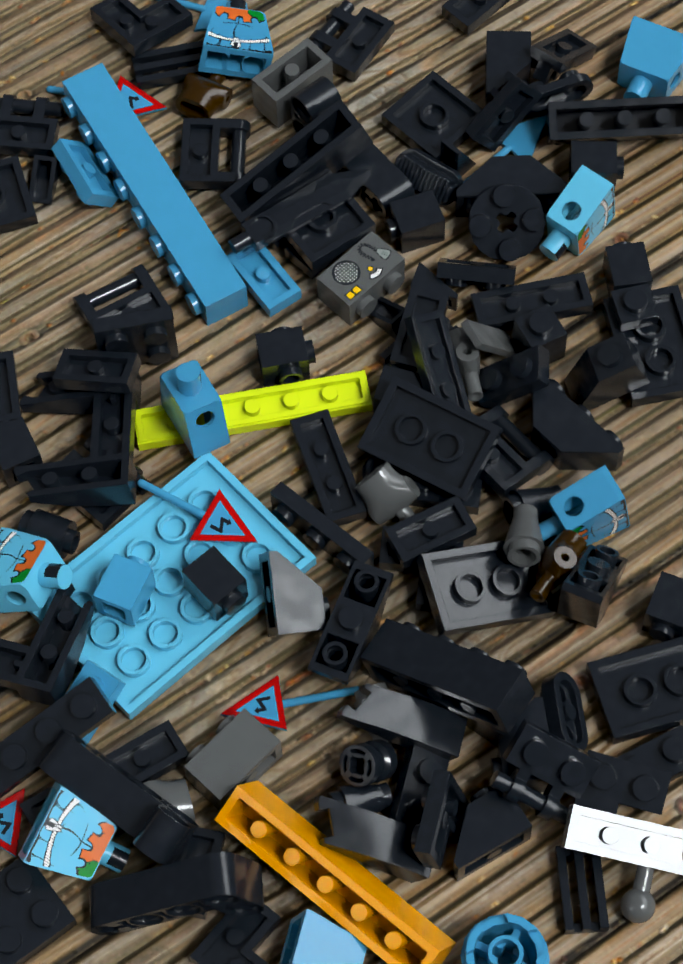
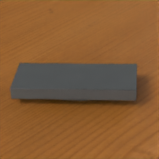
M468 319L461 323L476 349L504 357L520 353L506 331Z

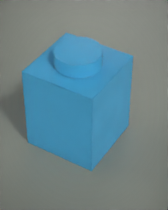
M114 554L93 594L97 612L135 627L156 586L153 569L150 565L136 556L125 558Z

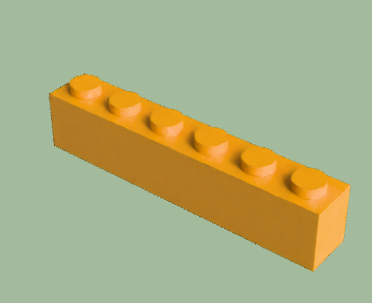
M258 780L237 785L214 819L387 964H442L455 946L456 942L355 859L320 845L319 839L327 836Z

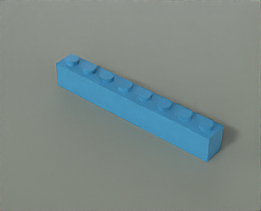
M103 63L62 81L65 97L61 98V102L65 112L70 119L76 117L80 123L78 129L87 146L93 144L97 150L95 155L102 171L105 174L111 172L115 179L113 185L122 201L128 199L133 207L131 208V214L139 229H147L150 234L148 238L149 243L158 258L164 256L169 264L167 271L175 286L182 285L187 293L185 299L191 312L195 316L200 314L207 326L247 307V286Z

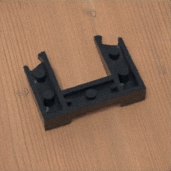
M55 371L38 373L36 378L45 387L38 397L25 395L20 400L22 411L69 415L92 414L90 457L14 467V473L18 481H29L33 490L26 493L30 502L63 506L136 504L137 470L133 463L136 410L140 409L142 380L139 372L131 394L56 389L52 379Z
M72 583L67 589H57L30 646L0 639V686L17 690L23 699L50 706L65 695L72 680L95 610L90 600L81 608L70 597L75 591Z
M365 684L359 690L367 696L366 699L355 710L349 705L343 706L338 711L336 718L406 748L389 816L385 817L320 795L314 799V811L329 812L332 836L321 838L319 842L320 845L408 882L414 883L430 877L432 868L424 867L411 847L413 829L416 824H420L424 810L421 805L423 788L425 784H430L434 769L447 771L450 760L459 757L468 718L405 694Z

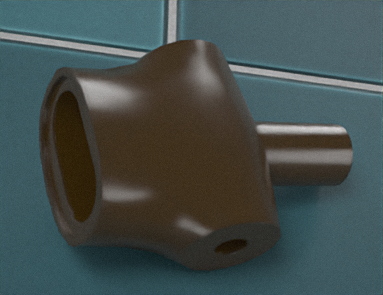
M191 72L188 73L183 81L181 93L175 101L177 110L189 118H211L217 111L226 109L233 96V90L222 85L228 76L211 73L206 78Z
M563 530L542 554L535 575L536 584L530 591V596L535 601L544 602L551 590H554L567 578L575 567L577 559L586 549L585 539L577 532Z

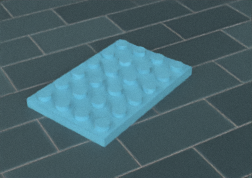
M210 452L199 457L161 489L205 512L220 489L258 543L190 542V538L202 519L154 494L67 564L72 569L73 578L71 583L75 588L70 597L81 608L89 600L95 607L84 647L77 664L83 668L87 660L93 661L126 683L114 703L130 720L265 608L259 554L278 551L304 574L317 564L316 556ZM213 545L246 579L248 597L241 609L232 615H224L218 621L187 591L182 575L183 569ZM114 554L128 558V556L139 557L146 561L153 569L156 586L135 627L98 613L93 594ZM55 588L43 608L38 611H28L40 625L57 592Z

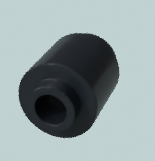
M41 509L25 511L17 528V531L49 540L62 559L68 554L72 555L80 541V532L77 531L75 521Z

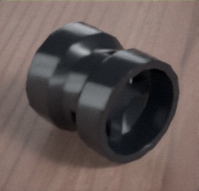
M382 739L353 744L344 749L339 760V768L343 779L354 787H364L391 778L396 772L398 764L394 748Z

